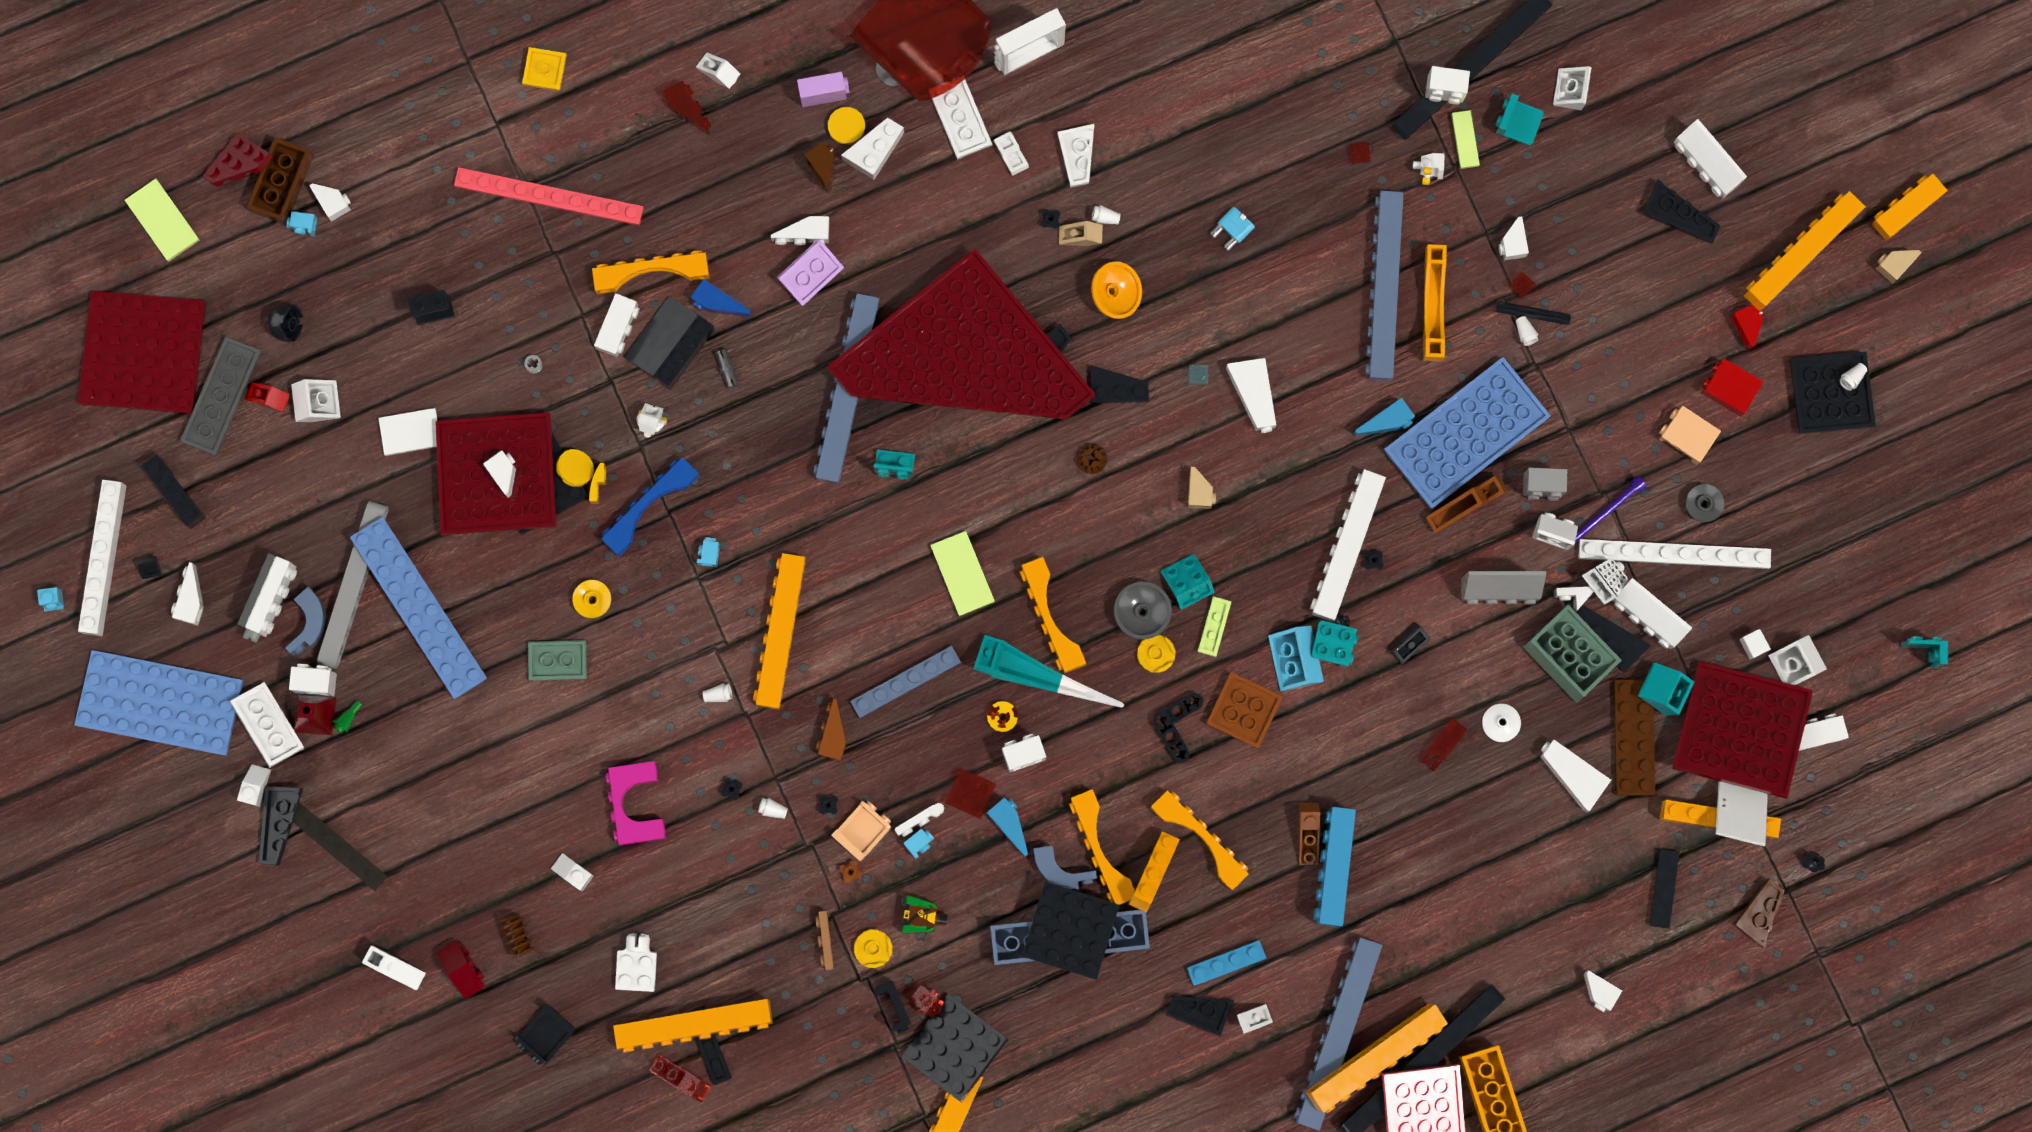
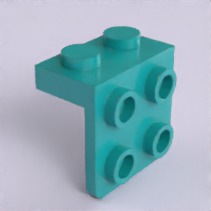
M1512 93L1510 98H1506L1503 103L1502 109H1505L1503 116L1499 115L1495 126H1498L1496 134L1530 146L1534 141L1544 113L1542 110L1518 102L1519 96Z
M1320 621L1314 641L1312 657L1338 664V667L1347 668L1349 664L1352 665L1354 658L1352 650L1358 641L1357 629Z

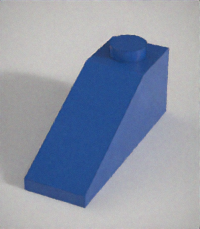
M703 279L691 296V300L694 302L692 305L700 311L704 309L707 312L749 318L752 315L749 309L705 279Z

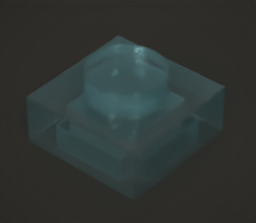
M1189 365V385H1208L1209 365Z

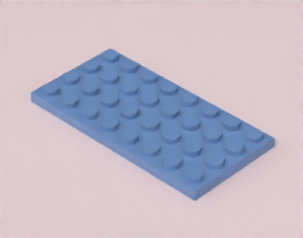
M1502 357L1391 443L1384 451L1432 510L1550 418L1551 415L1505 358Z
M92 650L74 725L227 756L237 714L230 701L241 695L244 681Z

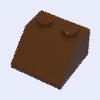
M821 142L805 153L804 156L808 167L826 192L829 193L833 182L834 159L836 157L832 147L829 144L826 146L824 142Z

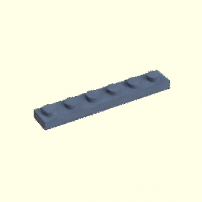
M950 646L850 702L859 718H862L961 664L953 647Z

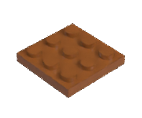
M1230 672L1206 725L1259 749L1283 696Z

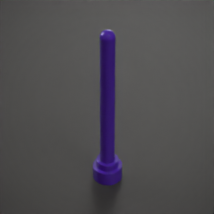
M1636 476L1625 492L1577 532L1575 542H1578L1634 493L1644 491L1647 488L1644 481Z

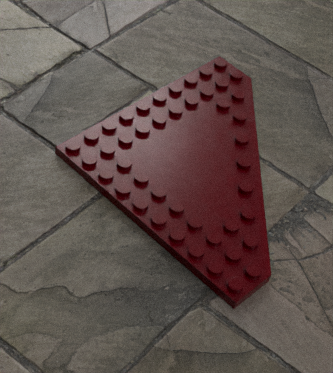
M973 249L827 366L828 370L847 393L855 398L1067 420L1096 396L976 249Z

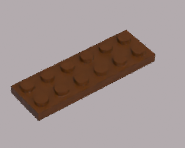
M1614 680L1616 796H1655L1654 707L1638 697L1645 680Z

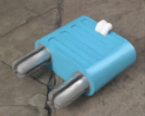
M1232 207L1217 222L1218 226L1210 234L1215 238L1224 230L1231 237V240L1224 246L1229 251L1236 243L1239 244L1255 226L1238 209Z

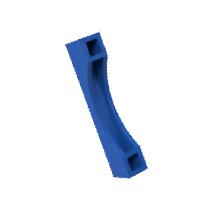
M683 457L680 460L676 459L670 465L671 469L666 474L663 472L656 479L657 483L653 487L649 486L643 492L644 496L639 501L635 500L630 505V510L626 514L622 513L616 519L617 523L612 528L608 527L602 535L604 537L601 540L618 557L633 544L637 523L645 510L653 502L666 494L687 490L700 477L699 473Z

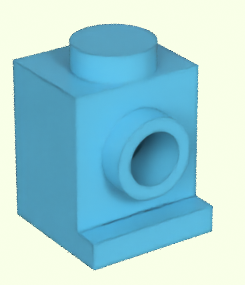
M291 211V217L287 219V228H291L296 234L305 235L308 232L310 236L315 237L317 217L314 214Z
M705 537L703 545H699L698 556L701 559H697L698 565L717 567L720 544L716 542L715 538Z
M55 587L37 590L39 605L44 607L45 612L64 609L61 589Z
M920 829L903 844L914 858L917 859L919 851L923 854L931 847L929 843H931L934 837L928 830L924 832Z

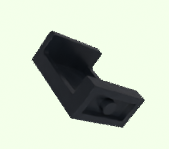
M445 290L407 298L411 316L416 318L418 326L455 317L452 300Z
M890 981L874 988L877 996L889 992L899 1015L901 1024L891 1028L892 1031H897L900 1034L909 1030L908 1026L911 1025V1022L894 982Z
M546 1003L526 1029L516 1037L515 1040L518 1041L516 1045L524 1052L528 1050L533 1055L531 1058L538 1065L541 1063L547 1065L576 1032L577 1028L551 1005Z

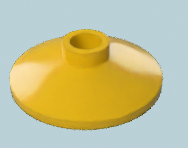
M584 581L577 586L573 593L574 608L580 615L586 618L600 617L610 607V591L600 581ZM596 597V602L590 603L589 599Z

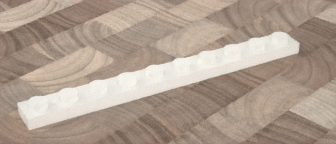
M1579 540L1578 559L1607 561L1611 558L1614 561L1771 568V549Z

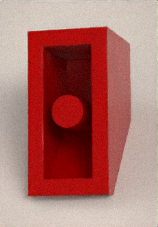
M1753 304L1731 316L1748 350L1755 346L1763 322L1762 311H1759Z
M251 382L245 400L271 410L283 412L288 404L290 394L272 386Z

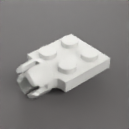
M637 933L629 934L626 938V948L617 951L616 990L655 991L657 952L650 951L649 935L641 934L639 936V944H637Z

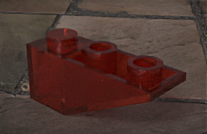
M682 80L663 90V94L675 114L705 134H710L709 128L711 125L707 117H702L700 112L703 110L699 102H694L691 95L694 93L689 84L685 85Z
M660 1054L657 1055L648 1070L701 1103L712 1086Z

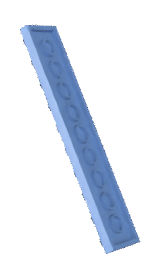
M381 517L352 535L350 539L454 700L485 681L487 677L385 519Z

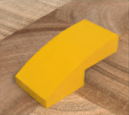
M604 463L599 464L591 482L589 502L591 504H599V485H606V465Z

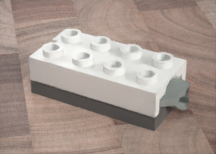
M268 553L237 624L246 629L242 638L251 639V641L257 643L260 635L266 637L267 634L272 632L274 627L272 622L275 616L280 614L282 609L280 604L282 599H285L289 593V583L297 575L296 566L291 562Z

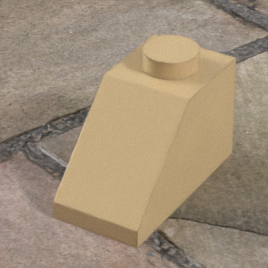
M1084 221L1059 226V245L1091 246L1102 244L1103 225Z
M1919 250L1892 251L1888 255L1884 254L1877 261L1879 265L1876 270L1893 284L1922 252Z
M1191 467L1188 508L1211 509L1212 504L1216 503V493H1213V487L1195 467Z

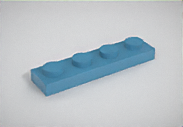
M1259 940L1188 967L1187 970L1193 986L1264 960L1266 956Z

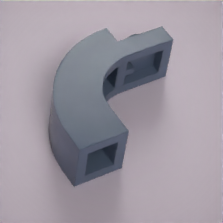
M307 587L294 599L305 613L306 625L302 633L285 647L293 656L303 652L306 644L314 648L320 641L326 626V613L323 603L310 587Z
M1053 846L1033 849L1037 868L1042 876L1052 884L1071 890H1079L1078 882H1082V885L1093 884V880L1097 879L1096 871L1071 874L1060 869L1055 861Z

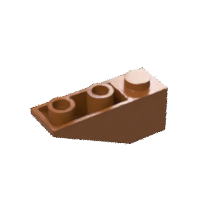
M833 698V702H829L826 713L829 716L827 721H823L821 732H824L822 740H818L816 750L819 751V756L842 761L846 739L837 699Z
M1299 803V865H1319V804Z

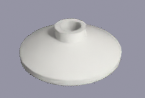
M1496 704L1485 712L1482 726L1490 739L1497 742H1507L1518 734L1521 720L1518 712L1510 705ZM1500 719H1504L1506 721V724L1504 726L1499 724Z

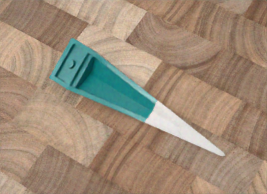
M984 635L973 670L992 675L991 677L1121 708L1124 707L1122 702L1049 668L1005 641Z

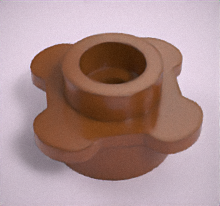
M851 861L848 865H841L839 871L843 873L844 882L850 883L851 880L859 879L862 876V873L857 868L856 861Z

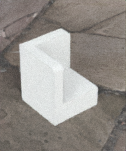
M1760 629L1739 639L1750 660L1770 650Z

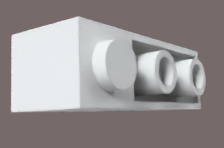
M809 216L772 234L771 240L778 245H785L787 242H794L795 245H805L806 242L814 243L820 239L825 245V243H829V217Z
M189 562V565L184 568V581L178 587L177 603L173 604L171 614H173L172 618L198 626L204 606L196 565Z
M372 945L362 961L363 964L415 990L419 988L426 974L418 968Z

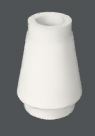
M1101 205L1094 206L1091 220L1097 224L1118 225L1121 214Z
M1526 316L1518 318L1516 324L1521 343H1524V346H1529L1537 342L1538 333Z
M1859 363L1841 376L1840 384L1849 391L1856 389L1867 372L1866 366Z
M723 683L703 691L704 702H728V700L732 699L730 685Z
M762 798L758 813H761L762 816L785 819L788 808L770 798Z

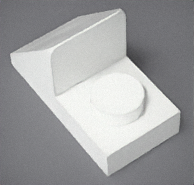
M1591 587L1556 588L1554 590V598H1559V601H1569L1573 597L1574 611L1576 612L1594 591Z
M1266 1004L1237 1015L1243 1033L1273 1023Z

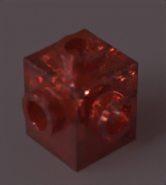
M922 985L910 998V1001L917 1006L916 1011L924 1017L928 1014L933 1018L941 1011L944 1004L939 999L941 995L933 988L929 991Z

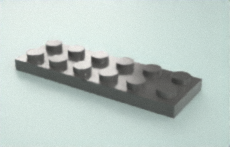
M225 336L180 442L214 456L218 455L260 358L261 350Z

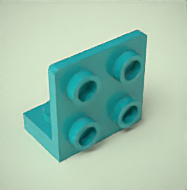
M877 449L876 462L873 467L874 473H878L877 476L889 478V475L897 476V479L908 480V477L912 478L915 454Z
M1195 554L1161 570V574L1174 593L1176 602L1181 610L1215 593L1209 576Z
M1913 636L1911 639H1906L1905 642L1901 643V648L1931 649L1928 653V662L1931 663V668H1940L1948 664V641H1942L1941 637H1931L1930 639L1923 640V637Z

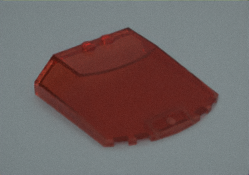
M879 0L855 26L850 37L918 101H924L938 97L953 89L972 72L981 59L984 48L988 43L992 21L971 0Z

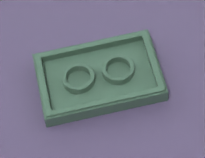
M587 641L528 642L529 681L587 679Z

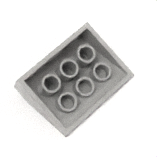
M1468 571L1461 578L1462 601H1467V605H1477L1478 601H1486L1487 605H1496L1497 601H1505L1506 605H1515L1517 601H1524L1525 605H1534L1542 597L1546 571Z

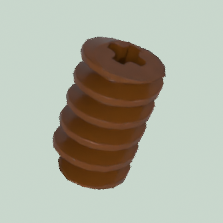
M517 915L499 921V924H505L501 929L502 932H508L504 938L511 939L507 946H513L509 953L516 955L512 958L527 954L534 949V947L527 946L532 940L525 939L529 932H522L527 926L520 925L524 918L517 917Z

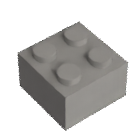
M1528 468L1523 473V496H1528L1529 500H1539V497H1547V500L1557 501L1567 492V469Z

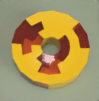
M1001 701L990 707L987 719L992 729L1002 733L1014 728L1018 720V714L1012 704ZM1002 713L1005 714L1006 719L1000 720L999 715Z

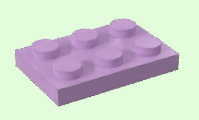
M818 239L777 278L798 303L803 306L844 267L824 243Z

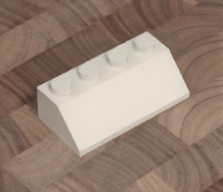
M1698 119L1674 141L1677 151L1681 154L1683 153L1688 158L1687 162L1689 165L1700 172L1701 179L1711 185V189L1717 197L1725 198L1746 179L1745 173Z
M1633 578L1626 582L1618 597L1612 600L1614 606L1619 611H1625L1629 614V619L1632 622L1641 624L1644 627L1643 630L1651 637L1654 635L1658 638V643L1666 649H1673L1692 629L1689 624Z

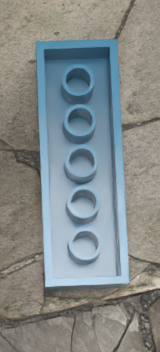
M1332 807L1325 813L1324 824H1327V830L1323 831L1322 836L1325 850L1321 851L1320 862H1323V868L1318 872V881L1321 882V886L1316 891V901H1319L1318 908L1314 909L1313 920H1317L1316 925L1338 928L1343 926L1356 813L1354 809Z

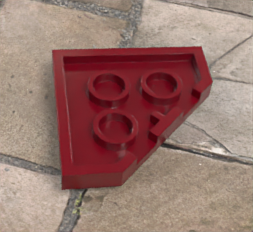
M238 132L212 165L208 167L203 177L218 187L223 185L224 181L231 180L233 182L244 178L247 173L253 172L256 174L261 172L273 156Z

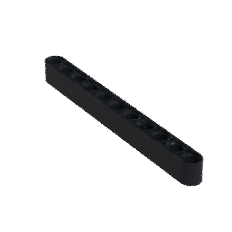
M1528 0L1454 69L1470 71V82L1553 4L1549 0ZM1424 95L1392 125V128L1406 140L1448 101L1433 102L1429 100L1430 98H1425Z
M1491 984L1457 1015L1441 1033L1437 1034L1397 1072L1434 1067L1506 998ZM1383 1085L1338 1127L1340 1132H1364L1385 1112Z

